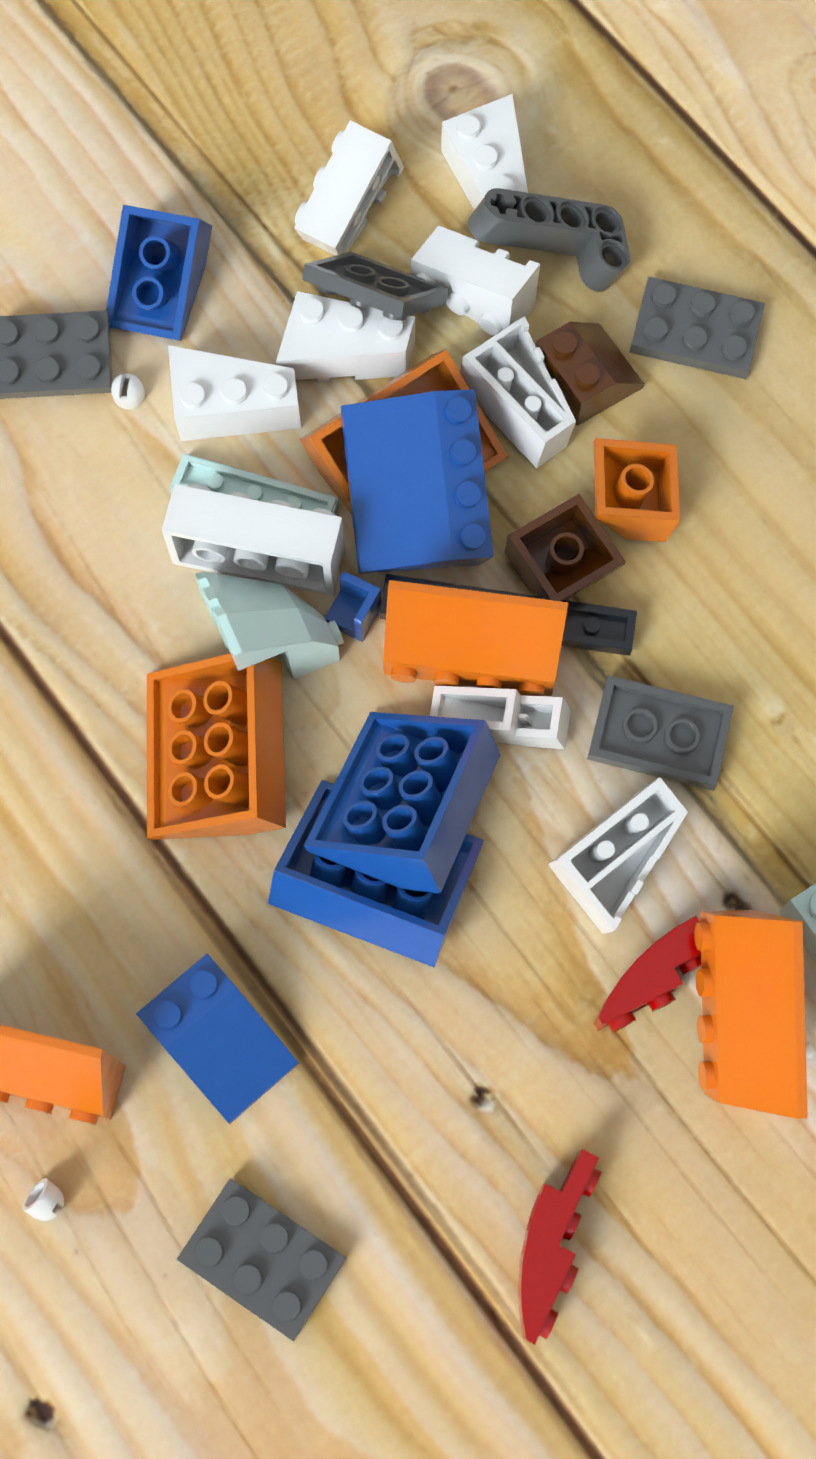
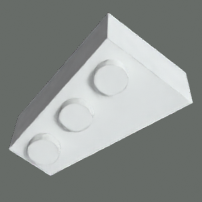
M512 94L442 122L441 152L474 210L485 194L493 188L528 193Z
M168 345L174 419L180 441L301 428L294 368Z
M659 777L633 795L551 861L548 866L602 934L613 932L621 922V917L634 896L639 893L644 880L655 862L660 859L688 811Z

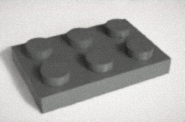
M347 252L304 264L302 280L317 285V290L322 293L343 295L350 298L349 302L355 306L376 308L383 311L384 317L398 321L406 320L407 316L417 313H427L429 309L446 304L449 289L354 252Z
M648 277L629 353L747 379L765 303Z
M107 310L0 316V399L111 393L110 316Z
M608 675L587 760L714 791L717 787L734 706Z
M230 1178L176 1260L290 1340L295 1341L347 1257Z

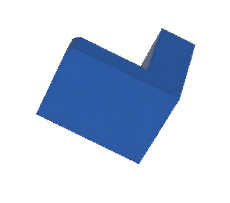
M343 572L339 578L340 592L325 619L327 622L335 620L340 632L363 642L380 611L381 588L347 572Z

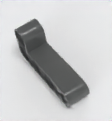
M493 188L485 194L468 219L470 232L481 242L576 256L580 277L583 283L593 291L604 292L630 263L624 222L621 215L614 208L607 205Z

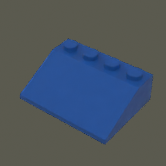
M475 389L432 391L341 406L358 574L480 565L494 557Z
M370 712L304 844L306 851L398 888L441 893L500 757L499 750L486 720Z
M321 780L274 869L268 904L435 968L484 840L466 834L441 893L398 888L306 851L304 844L334 786L333 783Z

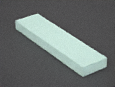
M186 453L182 455L170 486L171 495L174 484L183 486L200 484L208 487L213 492L228 495L231 492H241L249 495L253 500L268 503L273 500H281L292 504L298 509L312 511L313 509L320 508L329 510L335 515L339 506L338 497Z

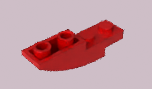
M697 916L672 929L636 959L603 1003L594 1021L598 1031L609 1026L612 1032H616L637 1020L633 1014L634 1012L648 1005L652 1012H655L676 1000L673 993L683 985L676 971L680 969L682 975L685 976L701 968V951L696 947L694 936L695 926L697 923H700Z
M584 1149L578 1151L560 1191L547 1184L541 1186L525 1231L519 1266V1316L523 1339L534 1345L539 1336L544 1339L548 1338L558 1316V1312L553 1310L552 1306L559 1291L566 1295L568 1294L579 1270L578 1267L572 1265L576 1254L559 1246L562 1238L568 1241L572 1239L582 1216L575 1212L582 1194L589 1198L591 1197L601 1176V1171L595 1169L599 1157Z

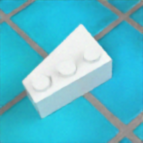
M349 121L345 131H340L337 134L332 145L333 154L326 167L322 166L317 172L313 183L314 190L308 202H303L300 205L295 216L296 225L294 228L304 241L334 256L349 252L368 223V219L365 216L372 202L375 201L381 204L386 196V191L382 190V187L391 174L399 177L404 169L391 140L352 121Z
M438 226L411 259V274L449 288L446 300L448 308L458 315H465L474 320L486 333L495 336L523 316L527 318L535 308L540 264L529 260L524 266L508 260L510 254L505 250L498 248L494 254L478 248L480 245L478 240Z
M297 291L276 359V365L294 368L296 380L317 379V383L330 382V378L355 376V380L397 377L407 371L415 344V317L407 316V319L402 321L392 320L384 317L383 311L373 307H358L350 302Z
M523 316L463 356L460 374L469 389H475L476 401L483 413L538 468L567 447L576 420L556 379H551L543 363L545 357L540 347L536 348L528 332L529 324L525 316Z

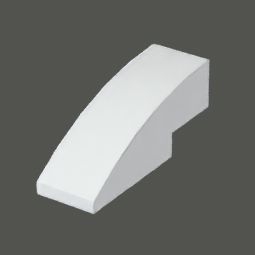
M434 686L430 716L486 720L495 742L565 750L571 709L563 697L520 695L517 689Z

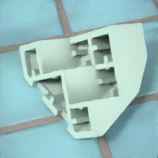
M204 571L195 574L199 590L215 626L217 625L226 648H229L238 671L282 653L294 680L340 661L338 646L344 644L335 620L327 622L321 613L284 585Z

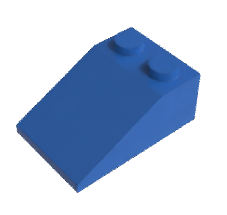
M123 205L106 307L110 316L111 328L182 341L205 270L212 225L198 218Z
M208 953L136 1013L165 1050L229 1124L236 1120L299 1064Z

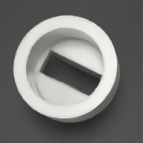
M122 373L113 380L111 393L114 402L119 407L134 409L143 402L145 398L144 387L136 375ZM128 384L127 396H121L124 385Z
M44 1178L29 1192L22 1209L39 1221L55 1219L57 1215L52 1210L56 1205L61 1208L64 1207L63 1193L58 1186Z

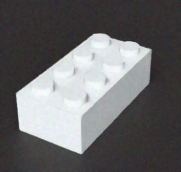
M174 484L162 527V533L172 563L175 565L278 583L285 587L329 596L335 595L345 554L342 517L336 516L329 510L316 508L308 511L295 508L292 504L281 500H273L268 503L253 500L252 497L241 492H231L228 495L213 492L208 487L200 484H189L188 486Z

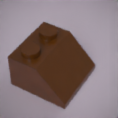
M570 321L536 340L535 346L536 348L540 347L545 357L543 363L551 379H556L576 420V426L644 388V382L599 323Z
M580 494L509 534L504 552L529 589L542 599L562 602L626 564V561Z

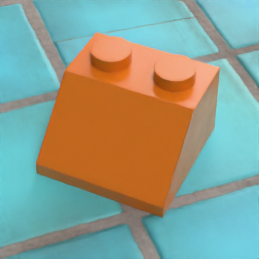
M595 438L593 442L595 518L624 539L666 542L680 522L677 445Z

